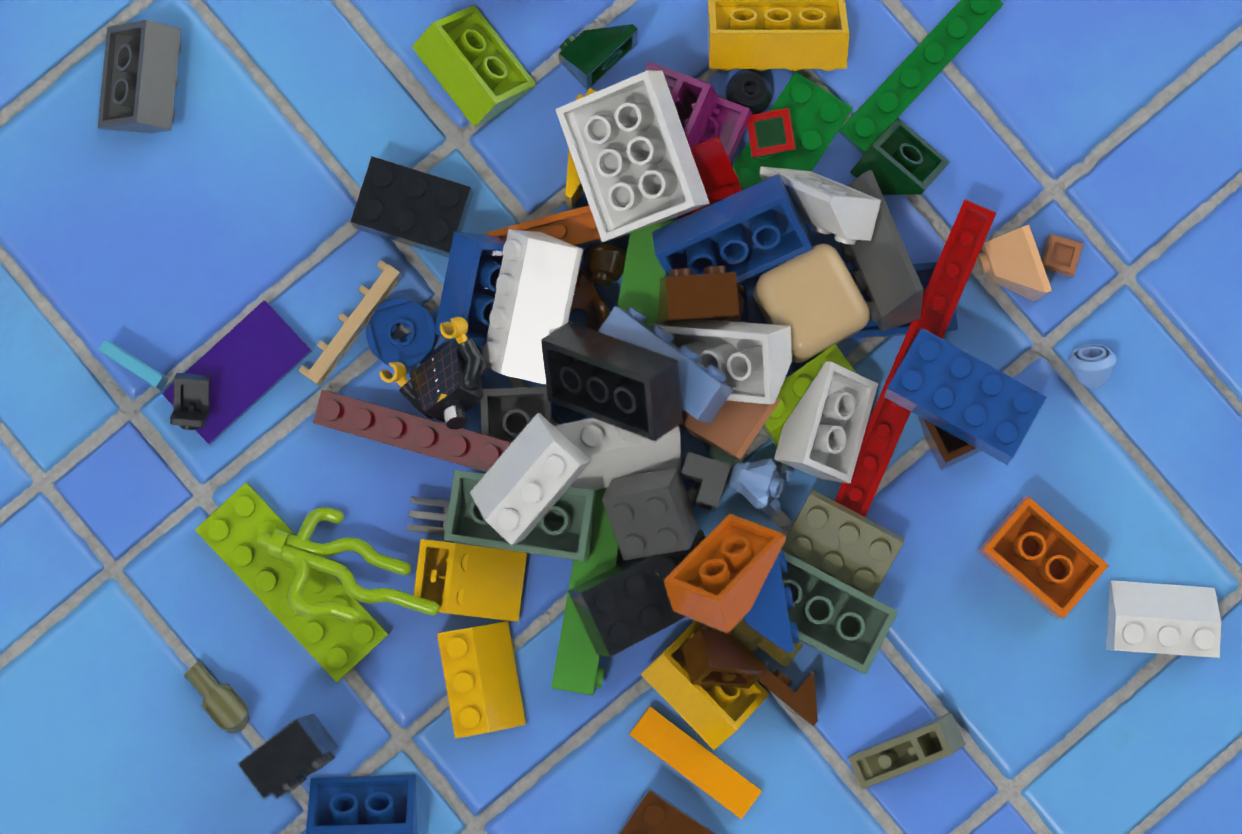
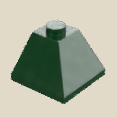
M634 24L584 30L578 36L572 34L559 47L562 50L559 53V61L588 90L637 45L638 29Z
M897 118L870 146L850 173L858 178L864 172L872 170L882 195H921L950 162Z

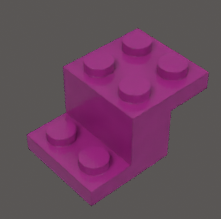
M648 62L645 71H663L689 147L714 137H719L731 161L752 114L750 108L718 97L712 84Z

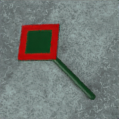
M789 108L750 116L747 129L752 158L796 150Z

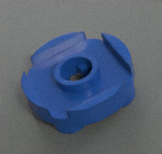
M406 298L391 299L377 307L368 322L366 338L373 354L385 365L390 366L388 362L397 361L403 363L408 368L421 363L431 354L436 340V333H434V320L428 310L419 303ZM402 324L405 329H411V334L407 335V341L402 343L398 338H392V333L397 331L396 325Z

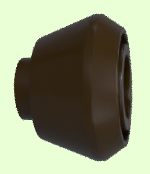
M594 243L584 250L586 272L591 276V281L605 286L611 285L613 281H618L624 272L626 251L605 243Z

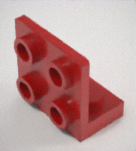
M714 137L690 147L710 204L677 216V220L744 190L719 137Z

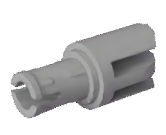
M411 496L410 503L422 504L424 506L443 507V513L409 510L408 517L439 520L442 522L441 527L407 524V531L444 535L450 500Z

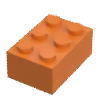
M1029 496L1023 497L1018 501L977 550L1056 619H1064L1109 566Z

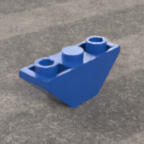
M779 552L752 608L743 619L744 623L782 651L789 653L794 652L793 644L799 643L796 622H789L787 609L793 608V600L790 587L784 588L782 573H787V564L784 552Z

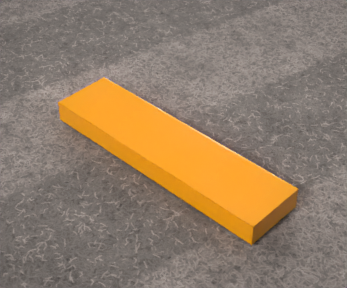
M649 706L629 733L630 736L740 819L744 817L762 792V790L651 706Z

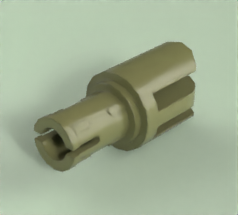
M202 662L193 665L184 674V677L189 680L203 697L201 707L222 730L228 733L242 731L249 719L248 708L244 701L229 684H219Z

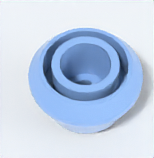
M1089 344L1076 348L1069 356L1068 363L1079 383L1088 388H1098L1110 379L1116 364V355L1106 346Z

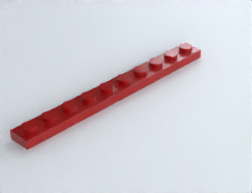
M965 199L923 294L920 319L911 322L868 421L851 483L842 482L834 500L864 517L867 515L911 413L909 410L885 398L884 394L921 328L943 339L996 216V212Z

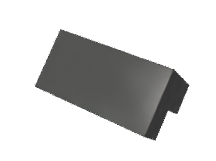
M691 452L687 453L680 475L684 480L700 484L694 502L695 506L715 511L718 508L730 464Z

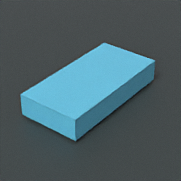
M104 340L98 348V351L161 391L167 384V377L109 340Z

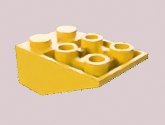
M420 539L413 595L438 603L439 613L519 622L527 553Z

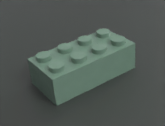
M784 552L787 573H782L784 588L790 587L793 600V608L787 609L789 622H796L799 641L862 674H867L898 611Z

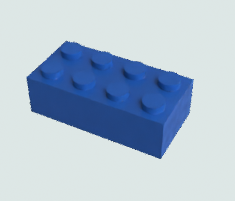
M780 174L652 232L655 255L668 277L670 276L669 270L690 268L691 275L705 274V267L726 266V272H736L737 283L813 249L808 226Z
M923 328L919 331L884 394L885 398L1006 465L1013 459L1047 398L1045 395Z

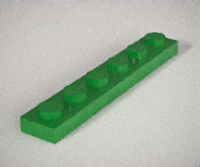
M960 0L840 128L839 133L864 155L870 146L900 117L1004 4L1000 0Z

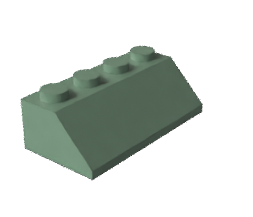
M454 470L444 540L589 562L594 529L595 490L569 487L527 537L511 545L485 521L470 494L471 490L485 474Z

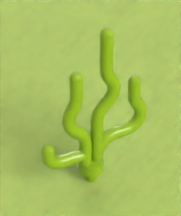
M320 507L310 511L305 517L297 536L278 529L274 531L273 535L260 532L257 545L268 548V556L280 560L284 559L295 567V576L290 584L287 596L290 606L303 616L313 618L334 616L349 622H356L360 619L359 610L340 603L329 601L309 603L302 598V592L309 578V568L337 577L349 596L360 602L370 604L390 602L432 616L437 615L440 610L436 602L385 587L365 589L359 586L353 574L346 566L324 558L344 551H354L361 555L369 564L400 575H408L411 572L412 568L408 562L380 554L369 543L359 538L345 537L324 544L310 541L320 521H329L336 524L343 522L344 514L340 510Z

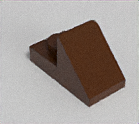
M776 669L772 674L767 670L768 672L758 681L805 721L814 726L818 721L814 671H809L793 691L789 688L793 682L781 671Z

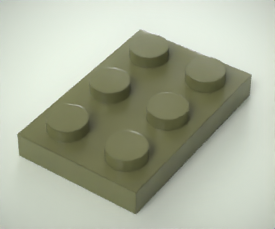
M811 490L789 530L781 550L873 598L904 544L905 538L830 498Z

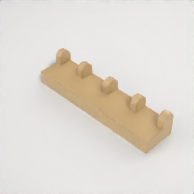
M382 260L376 265L382 273L370 290L363 285L358 289L364 295V298L352 314L347 317L340 313L337 317L344 325L329 345L321 340L316 345L323 350V353L311 369L303 365L298 369L300 373L319 387H322L368 325L377 307L385 302L403 278L398 270L389 264L387 265Z

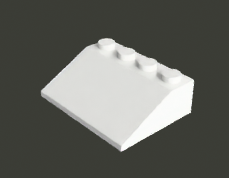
M645 71L555 109L602 242L675 218L710 204L663 71Z

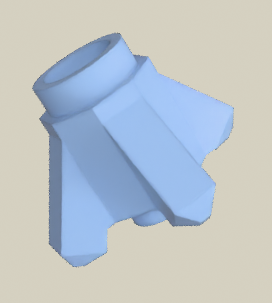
M771 458L752 463L746 461L745 464L737 462L732 470L729 485L731 489H735L736 492L742 494L756 509H761L767 516L779 512L780 502L777 499L782 493L784 481H789L793 470L784 463H774Z

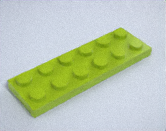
M245 482L195 531L338 683L389 634L358 600L349 596L335 576L309 568V578L302 592V598L309 603L329 601L355 608L360 612V619L356 622H349L334 616L313 618L297 613L290 606L287 595L290 584L295 576V567L284 559L280 560L268 556V548L257 545V539L260 532L273 535L276 529L290 533L293 536L297 535L261 496Z

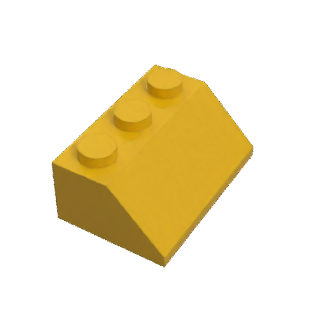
M695 620L641 675L700 737L715 750L743 725L768 697L769 693L758 682H755L750 688L691 684L682 646L693 637L696 631L705 628L699 621Z
M508 621L437 633L455 739L526 725Z

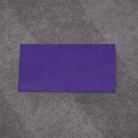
M265 300L185 372V374L212 376L211 415L205 427L195 429L209 445L312 352ZM173 383L162 394L174 406Z

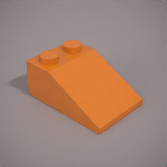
M729 513L664 579L673 611L729 633L752 608L786 540L785 534Z

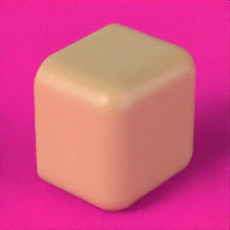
M818 244L812 250L761 275L753 289V299L767 324L791 326L792 362L795 363L805 362L833 345H837L863 329L869 321L870 310L840 254L833 246L828 244Z

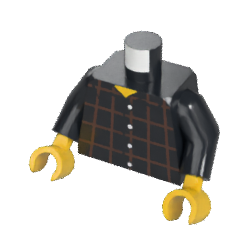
M462 317L450 318L451 323L443 322L440 324V332L447 339H456L411 371L410 380L406 378L407 370L405 365L397 361L388 362L394 369V376L386 369L380 370L379 374L384 382H396L401 387L399 389L401 394L424 416L430 419L436 418L446 423L449 429H461L467 424L465 412L481 402L483 398L482 380L486 369V362L472 338H467L465 335L468 331L467 321Z

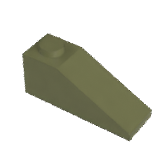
M952 712L857 752L849 756L848 759L861 788L865 789L950 756L966 745Z

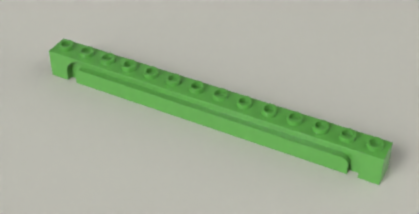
M675 218L666 220L665 223L630 233L617 307L626 310L630 306L636 308L648 317L645 321L648 325L658 321L660 279L668 277L655 255L652 232L675 222ZM607 488L595 490L594 529L589 562L573 560L568 591L619 565L616 564V559L620 548L602 501ZM568 592L551 688L593 695L594 688L601 689L605 668L598 667L600 655L596 653Z

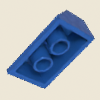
M454 232L434 333L442 336L440 332L441 323H451L450 318L462 317L468 323V331L465 334L467 338L471 337L475 345L484 346L486 344L490 324L489 318L493 309L497 289L496 282L500 274L503 247L506 239L485 234Z
M416 775L311 778L306 834H417Z

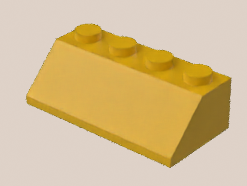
M708 0L709 69H719L722 71L733 69H753L756 71L767 69H787L790 71H799L801 69H822L825 71L847 69L849 27L845 0Z

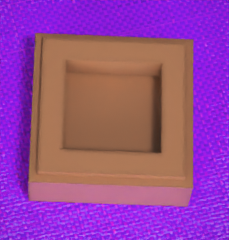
M1049 234L1041 259L1044 269L1071 278L1074 277L1084 243Z

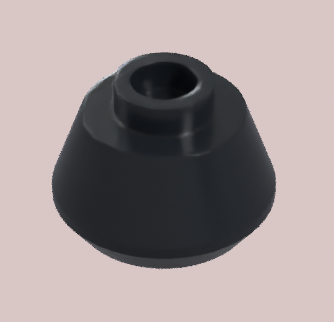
M743 70L736 73L729 80L726 87V100L750 108L752 111L751 115L759 114L767 109L772 100V87L769 80L762 73L755 70Z

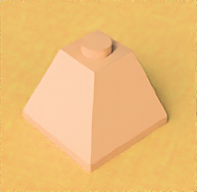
M1029 225L1020 227L983 244L977 261L982 273H988L990 281L1033 302L1041 300L1052 291Z

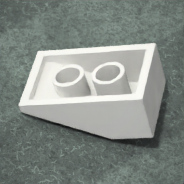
M826 361L784 424L774 460L822 480L851 483L878 383L833 362Z

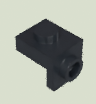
M176 373L174 377V410L170 416L171 425H180V428L185 430L205 427L211 415L212 376Z

